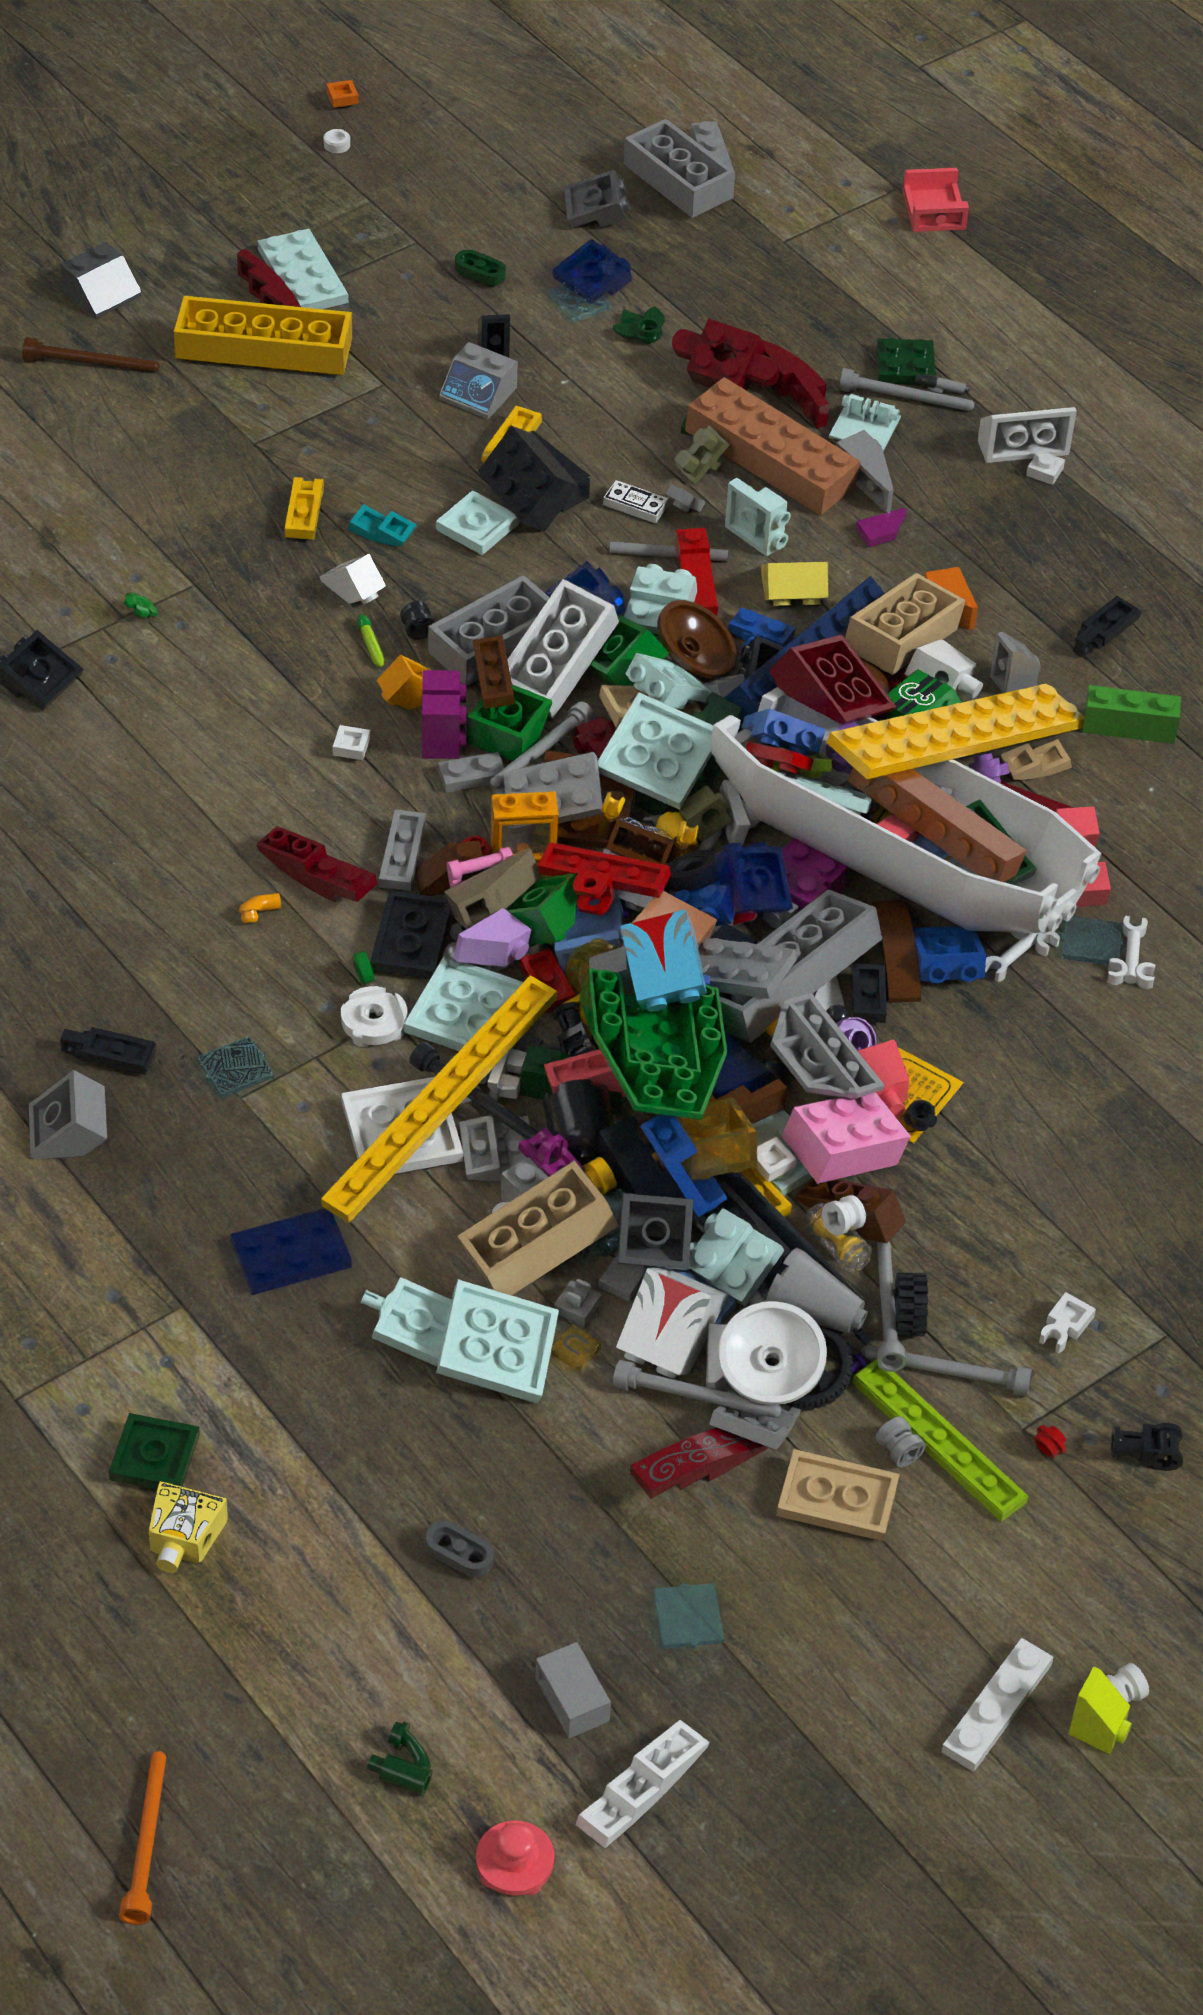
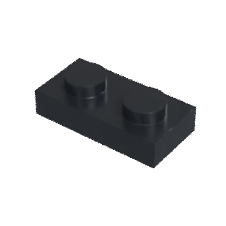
M852 963V1018L859 1017L867 1022L886 1023L885 965Z

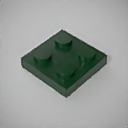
M877 338L878 381L891 384L922 385L915 383L916 374L936 376L933 340Z
M129 1413L108 1472L109 1480L156 1490L160 1481L183 1487L200 1436L199 1426Z

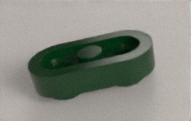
M462 250L455 255V270L463 276L488 286L499 285L506 279L505 264L495 258L474 250Z

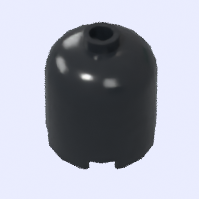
M589 1079L571 1080L558 1085L559 1091L551 1096L546 1093L543 1098V1108L548 1130L553 1136L560 1134L568 1142L567 1150L582 1166L598 1158L599 1131L614 1125L611 1097L607 1086L604 1084L601 1087L592 1086Z

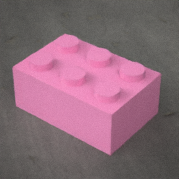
M876 1092L859 1098L839 1097L794 1107L781 1135L817 1184L895 1166L898 1164L911 1137Z

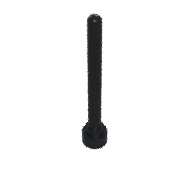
M426 1042L420 1043L413 1050L409 1058V1063L421 1072L426 1071L429 1073L432 1071L437 1075L446 1066L440 1061L437 1050ZM475 1087L468 1094L467 1097L526 1140L539 1133L479 1088Z

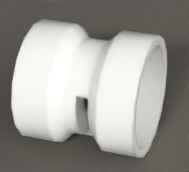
M1128 1663L1119 1668L1114 1676L1106 1675L1127 1702H1138L1149 1695L1147 1680L1141 1670L1133 1663Z

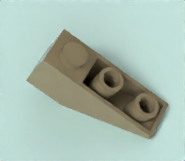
M527 848L444 891L455 919L467 930L502 908L506 909L542 875L539 874L538 865L531 848Z

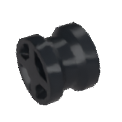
M421 601L411 602L402 608L400 612V618L410 638L420 640L428 637V626L435 622L432 616H430V609L426 603Z

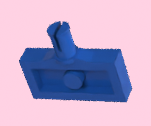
M741 607L729 622L728 630L730 634L745 640L744 645L749 646L757 635L785 647L795 637L796 627Z

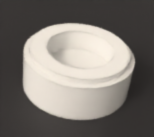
M333 129L324 134V148L331 153L346 152L350 148L349 133L341 129Z

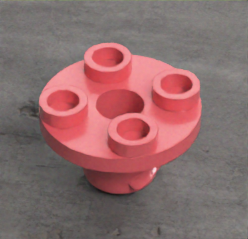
M506 1821L499 1823L482 1836L477 1846L476 1866L482 1884L502 1894L512 1896L537 1894L551 1876L554 1868L555 1854L551 1840L539 1827L528 1822Z

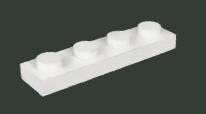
M1021 1638L944 1742L941 1753L975 1772L1049 1670L1054 1657Z

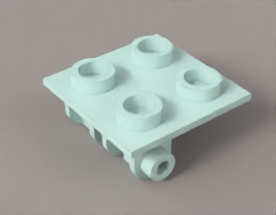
M850 394V396L844 395L842 400L844 408L832 428L829 438L842 440L865 430L873 439L879 442L884 452L901 419V415H899L900 410L895 409V405L881 402L879 404V401L876 400L873 406L870 407L871 399L869 398L866 399L864 404L863 397Z

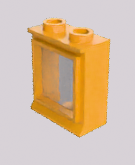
M556 791L491 795V854L498 853V850L501 848L510 847L514 856L527 848H531L538 864L549 842L557 843L559 813Z

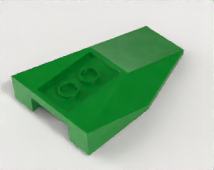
M589 968L579 1000L593 1038L635 1111L702 1120L727 1055L719 988L705 984L707 994L701 995L697 1001L691 1003L673 1002L667 1004V1007L662 1010L650 1012L647 1009L642 1010L635 995H624L621 973Z

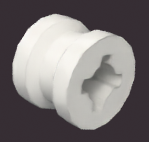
M848 1195L839 1201L825 1204L822 1210V1219L827 1230L831 1234L839 1236L847 1233L849 1229L855 1230L862 1227L866 1220V1213L861 1201L853 1195Z

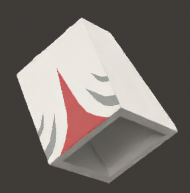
M647 1268L616 1348L625 1351L624 1357L630 1361L643 1365L646 1360L657 1365L656 1371L667 1377L675 1379L677 1375L689 1374L708 1337L709 1324L716 1322L728 1294L668 1268Z

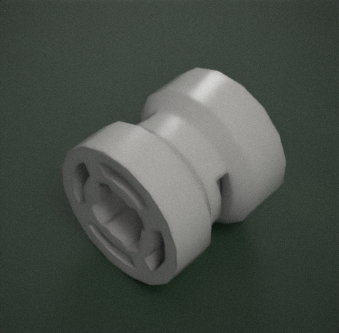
M898 1416L886 1422L877 1432L875 1439L883 1449L891 1452V1459L898 1467L902 1468L916 1461L923 1454L926 1444L919 1435L911 1433V1426L905 1418Z

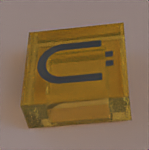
M572 1324L552 1346L551 1354L580 1372L599 1352L601 1341Z

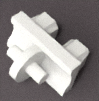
M512 1047L481 1080V1084L486 1083V1080H488V1087L491 1089L489 1096L497 1102L500 1097L517 1099L520 1092L521 1077L508 1075V1072L521 1074V1068L527 1052L516 1050Z

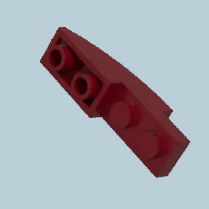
M762 340L765 346L763 355L776 361L780 373L778 380L771 387H774L781 397L791 394L793 401H797L803 409L805 417L810 419L817 429L827 426L829 403L825 399V381L799 357L773 343Z
M276 826L256 844L257 849L280 870L303 886L333 902L338 901L341 897L358 902L378 884L376 874L329 856L326 853L324 844Z

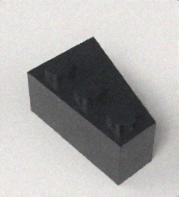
M634 1115L599 1131L598 1157L606 1161L614 1174L617 1186L611 1192L619 1207L623 1193L686 1199L668 1169L661 1172L651 1156L656 1150L651 1142L643 1143L636 1131L639 1122Z

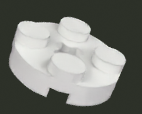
M379 986L360 988L351 993L349 1000L345 1005L343 1003L341 1007L342 1028L352 1038L353 1043L359 1047L386 1044L399 1040L404 1035V1023L407 1019L406 1003L397 993H395V996L386 993V988ZM375 1012L377 1016L381 1017L371 1019L369 1018V1013Z

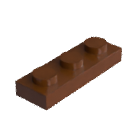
M503 635L474 639L473 647L484 709L515 704Z

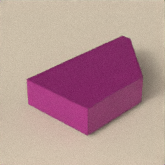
M901 508L856 522V530L868 547L893 541L899 533L902 522L906 519L907 510L906 508Z

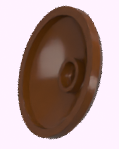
M687 600L672 601L661 610L657 620L659 637L663 647L669 652L668 655L679 666L694 675L704 678L723 677L734 667L737 658L735 642L727 627L715 614L707 608Z

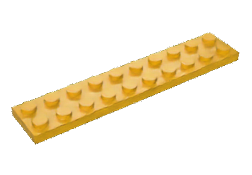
M1041 684L830 732L826 743L866 779H871L1083 728L1085 716L1077 710L1075 705L1061 697L1055 688L1047 684Z

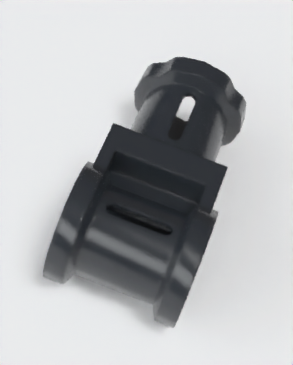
M579 1002L564 1003L555 1008L552 1014L554 1020L559 1022L563 1032L557 1036L561 1046L560 1051L571 1057L599 1050L590 1027L583 1022L580 1014L582 1008Z
M1173 1423L1143 1424L1141 1432L1124 1431L1118 1426H1113L1111 1457L1118 1458L1119 1455L1140 1457V1465L1153 1466L1163 1471L1176 1470L1183 1464V1455L1179 1451V1442L1183 1438L1182 1429Z

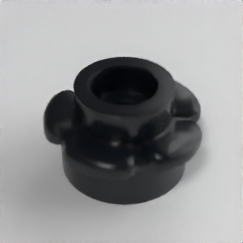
M925 1100L913 1101L907 1108V1113L904 1114V1121L916 1131H926L928 1127L932 1128L937 1123L935 1108L930 1102Z

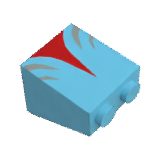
M685 909L620 926L636 999L642 1010L647 1009L650 1012L659 1011L666 1008L669 1003L677 1001L691 1003L700 999L701 995L707 994L695 931Z

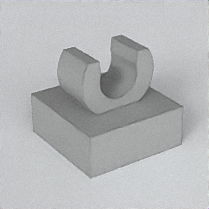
M577 1278L576 1282L571 1280L555 1302L554 1309L559 1310V1316L585 1327L600 1305L602 1294L592 1290L591 1284Z

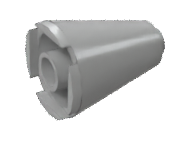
M798 1248L792 1250L783 1262V1264L789 1267H786L781 1275L777 1273L765 1302L777 1301L794 1305L808 1313L819 1326L845 1333H850L853 1328L859 1330L868 1311L863 1309L865 1302L806 1252Z

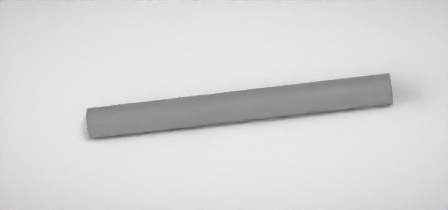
M610 541L609 553L677 558L675 546ZM710 549L711 561L727 562L728 550Z

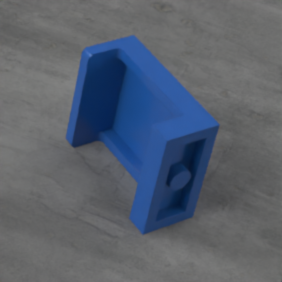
M658 1114L641 1125L642 1130L686 1199H694L693 1210L698 1217L715 1209L727 1199L703 1160L697 1161L688 1168H683L681 1162L698 1151L675 1116Z

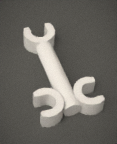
M1125 916L1122 932L1127 937L1126 961L1124 962L1119 958L1110 959L1107 983L1119 985L1125 981L1128 984L1136 983L1143 989H1152L1154 977L1152 976L1154 975L1155 964L1144 962L1138 965L1140 938L1146 934L1148 921L1146 918H1142L1140 926H1133L1129 923L1130 916Z
M1051 931L1048 933L1011 932L1015 938L1020 940L1000 957H987L985 973L990 969H997L995 981L1001 982L1005 979L1007 967L1034 944L1037 953L1046 957L1050 947L1046 943L1057 948L1060 936L1056 932Z

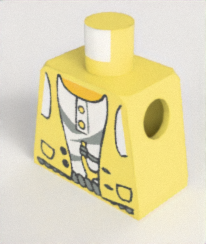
M160 1481L149 1527L150 1550L159 1554L156 1561L157 1567L164 1572L175 1573L181 1560L195 1564L202 1562L228 1520L227 1499Z

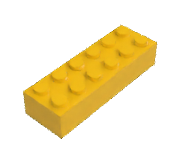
M184 296L174 329L175 358L344 375L352 342V312Z

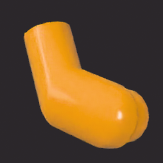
M280 893L256 895L241 904L239 907L241 921L244 924L256 923L258 921L257 912L281 909Z

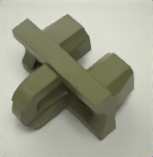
M710 425L706 429L699 428L693 436L694 444L688 451L681 450L674 458L677 463L676 466L694 484H697L710 468L716 471L722 463L717 461V459L730 445Z

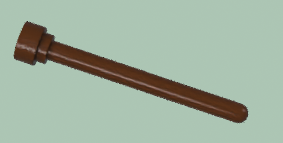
M25 337L23 343L22 357L23 360L36 361V359L48 357L149 372H157L160 368L159 363L153 360L45 346L43 342H38L37 338Z

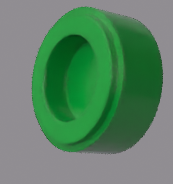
M361 951L353 954L352 960L360 983L366 985L375 982L374 973L366 952Z

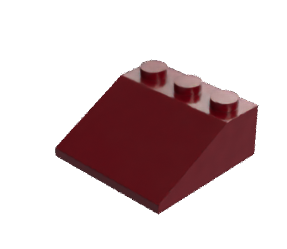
M843 635L791 647L769 670V673L775 679L777 687L784 691L788 697L841 725L890 712L896 708L895 704Z

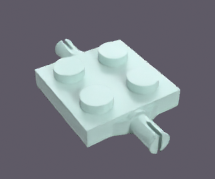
M401 1277L394 1291L387 1295L386 1298L366 1290L361 1304L380 1311L379 1321L373 1331L372 1338L437 1366L452 1300Z

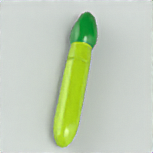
M359 614L357 617L358 628L362 633L371 659L377 667H382L384 665V657L371 628L370 619L365 614Z

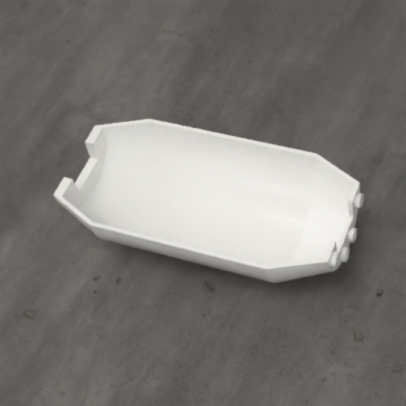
M778 687L762 696L758 712L770 708L825 728L820 752L825 755L826 742L830 732L837 731L841 726L836 721L788 697ZM729 715L714 724L711 737V753L759 820L966 930L1024 933L1055 932L1063 920L1069 921L1072 918L1077 907L1076 903L1087 884H1092L1099 874L1100 866L1097 863L1101 852L1056 812L953 759L913 769L932 783L953 789L950 796L964 806L980 799L1010 837L1027 850L1025 855L1037 869L1034 876L1016 885H1011L979 876L952 856L946 861L762 765L745 749L747 741L760 744L761 740L751 737V731L746 729L738 733L741 722L738 718ZM869 717L854 723L864 725L878 721ZM832 768V772H823V777L814 779L839 786L847 781L850 775L845 772H838Z

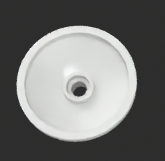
M760 1302L741 1310L728 1322L719 1342V1363L725 1379L737 1393L760 1404L780 1405L798 1400L815 1387L826 1365V1341L820 1327L808 1313L784 1302ZM776 1358L779 1363L775 1366H770L766 1363V1360Z

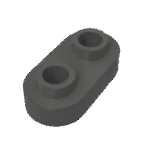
M439 1521L428 1528L426 1532V1549L432 1557L469 1577H482L491 1571L494 1565V1550L489 1542L450 1521ZM442 1542H446L450 1545L442 1547L439 1544ZM473 1559H477V1560H479V1561H481V1562H479V1563H472V1562H470V1561L473 1560Z

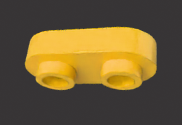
M598 1157L583 1166L584 1173L602 1195L617 1186L614 1174L603 1158Z

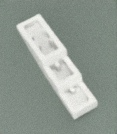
M679 1720L633 1757L631 1766L606 1785L603 1796L579 1814L576 1826L606 1848L645 1814L682 1777L708 1748L709 1741Z

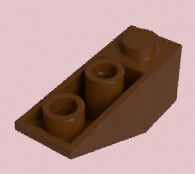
M812 1177L795 1195L797 1201L821 1215L825 1204L839 1201L848 1195L857 1197L864 1206L866 1220L862 1227L855 1230L849 1229L848 1231L862 1239L887 1244L906 1223L895 1192L891 1189L839 1179L817 1184Z

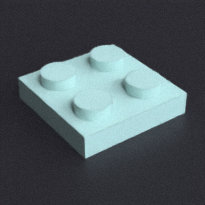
M472 490L436 521V530L483 555L519 524V519L512 511Z

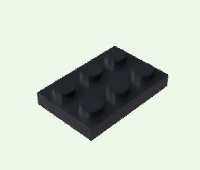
M389 890L370 960L372 970L431 979L439 965L452 913L447 898Z

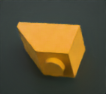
M399 655L376 680L383 691L381 693L382 697L390 705L395 706L397 704L407 710L422 706L423 670L431 669L403 655Z

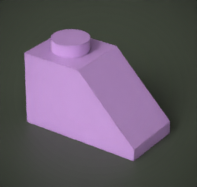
M502 908L458 934L453 959L463 963L504 967L514 960H520L526 955L529 949L528 942L532 929Z

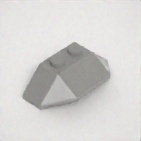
M812 993L784 1000L770 1046L806 1092L828 1098H859L884 1089L885 1085Z

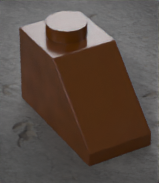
M480 841L447 844L417 867L416 877L420 895L445 894L444 891L450 889L447 862L453 860L463 862L482 857ZM484 870L464 874L461 879L465 881Z

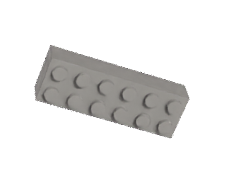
M828 889L760 941L759 945L795 949L797 960L769 999L719 992L725 1033L751 1043L764 1033L770 1024L779 1018L784 1000L808 993L813 994L881 941L882 935L876 907Z

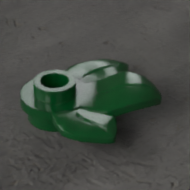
M655 306L648 309L644 316L623 310L621 323L613 325V329L620 336L637 338L643 343L651 344L661 339V327L665 323V317Z

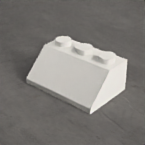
M1076 408L998 414L981 418L978 443L985 462L1032 459L1038 450L1054 456L1069 455L1077 412Z

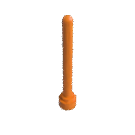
M156 1751L151 1756L131 1890L126 1893V1896L120 1902L119 1918L131 1925L146 1924L151 1918L152 1901L149 1899L150 1896L146 1891L166 1765V1755L162 1751Z

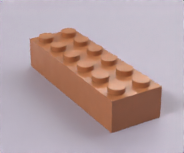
M725 377L688 405L686 432L694 436L699 428L706 429L710 425L730 444L722 453L724 456L820 516L856 487L860 467L858 459Z

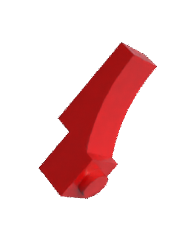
M678 529L675 536V551L679 569L687 570L692 576L696 577L697 594L694 603L718 615V602L713 581L710 545L706 529Z

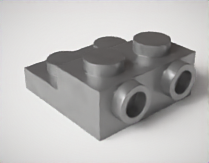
M615 169L564 186L567 220L571 228L586 225L594 220H597L600 228L614 225L619 221L625 220V212L630 211V206L625 196L628 194L626 183L623 178H618Z

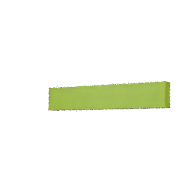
M878 1359L853 1375L852 1384L890 1419L898 1416L904 1417L911 1426V1433L919 1435L926 1444L924 1451L1000 1522L1027 1503L1028 1495L895 1372L882 1370L878 1366Z

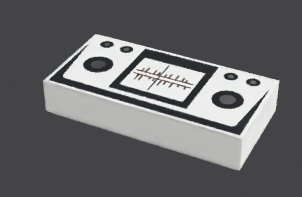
M617 480L603 497L604 506L655 524L667 509L669 499Z

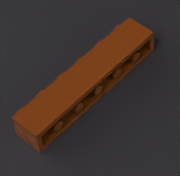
M853 767L848 782L977 875L1000 882H1005L1016 876L1027 850L917 771L909 769L866 779Z

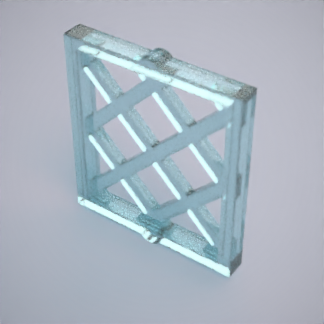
M588 277L548 290V296L573 323L613 309V304ZM582 284L584 285V286H583V289H581V288H575V287L580 286V285H582ZM566 290H567L566 295H564V294H558V293H560V292H563V291H566ZM571 291L581 293L579 297L570 296ZM585 294L594 295L593 300L583 297ZM568 300L578 301L576 306L567 304ZM582 302L591 304L590 308L580 307ZM595 305H600V306H601V307H599V308L594 309V306H595ZM578 311L585 312L580 315H577Z

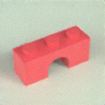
M1094 806L1056 810L1060 817L1094 847L1096 846L1100 832ZM1106 862L1097 863L1100 866L1099 874L1092 884H1087L1076 903L1077 907L1106 904L1111 891Z

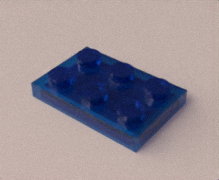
M325 1208L230 1234L231 1244L251 1295L352 1268L351 1256L334 1215Z

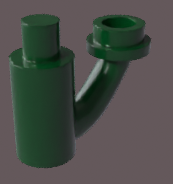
M396 1721L390 1732L388 1743L394 1745V1749L399 1751L404 1746L413 1758L414 1763L390 1754L385 1759L372 1755L367 1769L379 1773V1780L424 1796L433 1773L430 1759L423 1746L409 1732L410 1723Z

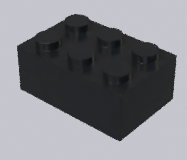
M512 425L478 471L522 524L544 532L579 486L534 434Z

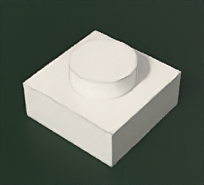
M1038 450L1027 468L1026 476L1053 485L1064 469L1065 459Z
M340 725L333 744V756L364 760L370 741V730Z
M777 1137L750 1150L748 1154L750 1163L768 1182L796 1168V1157Z

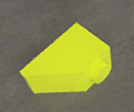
M1094 1666L1078 1695L1068 1735L1110 1754L1116 1742L1123 1744L1132 1726L1131 1722L1126 1721L1130 1705L1105 1674Z

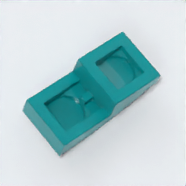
M363 504L350 520L347 529L375 542L392 546H403L417 525L393 511H390L386 517Z

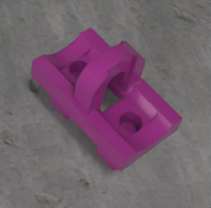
M544 1128L534 1137L519 1142L518 1149L526 1158L529 1157L548 1177L573 1161L584 1172V1167L567 1150L568 1142L560 1134L553 1136L547 1128ZM553 1155L557 1161L549 1165L550 1156Z

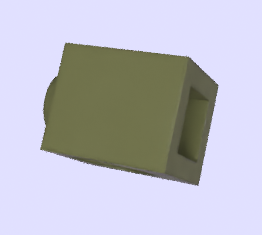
M707 785L687 798L681 809H678L691 828H694L696 825L699 826L697 838L700 842L732 821L726 812L730 808L726 799L720 791L714 794Z

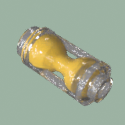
M819 1203L813 1206L804 1218L807 1231L817 1239L846 1271H859L863 1269L871 1259V1246L855 1230H848L847 1233L850 1236L831 1234L825 1227L822 1219V1210L825 1204ZM828 1241L833 1242L836 1245V1249Z

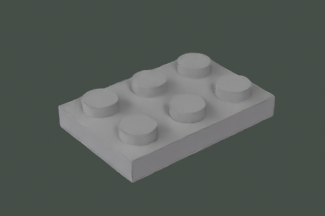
M594 752L503 772L505 794L556 791L559 813L558 824L602 814L598 759ZM549 823L508 825L512 834L549 826Z
M706 938L698 949L703 974L710 976L709 986L718 987L721 993L766 999L772 996L797 960L795 949L721 940L719 938Z

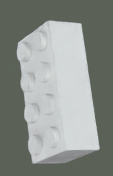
M562 579L507 659L513 685L552 700L548 717L552 719L555 717L619 623L614 605Z

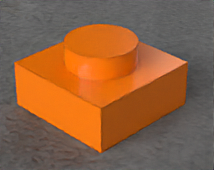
M352 80L326 84V92L333 108L359 104V95Z

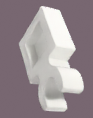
M1065 1292L1048 1314L1046 1322L1048 1325L1042 1329L1039 1343L1044 1344L1048 1338H1056L1058 1342L1055 1352L1061 1353L1066 1347L1068 1336L1077 1340L1094 1318L1096 1309Z

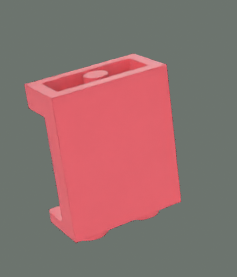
M957 168L912 169L905 171L902 192L913 232L966 230L969 206L967 201L961 200L957 185L959 174Z

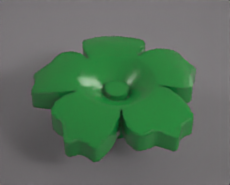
M126 593V599L123 604L127 608H135L133 611L135 616L139 615L140 617L147 618L148 615L155 617L158 615V609L151 600L144 596L141 597L137 593Z

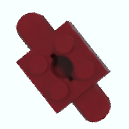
M708 318L702 334L687 329H680L672 337V347L678 357L690 360L686 370L691 380L695 383L711 388L725 377L747 391L751 382L763 386H772L779 378L780 373L776 361L763 355L765 346L760 335Z

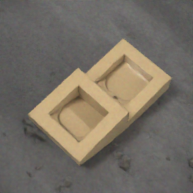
M1058 739L1035 749H1032L1030 744L1027 743L1000 754L1001 760L1008 762L1009 772L1013 780L1045 777L1072 768L1071 759Z

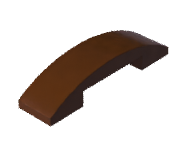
M904 900L872 901L871 906L876 907L882 935L880 943L885 965L888 1003L920 1002L921 988L918 957L912 922Z

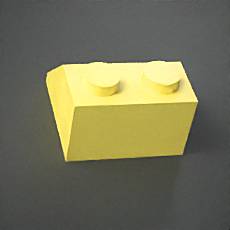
M828 562L767 563L761 565L765 600H773V606L791 605V600L803 599V605H821V599L828 598Z

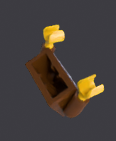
M611 792L607 793L601 807L602 816L598 827L600 837L608 840L606 849L629 858L665 865V863H670L680 857L688 845L695 844L698 825L694 828L686 827L687 821H681L678 834L673 839L661 829L622 815L618 817L625 803V798L622 797L618 801L611 797Z

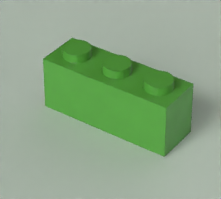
M1089 685L1082 733L1174 744L1180 719L1181 696Z

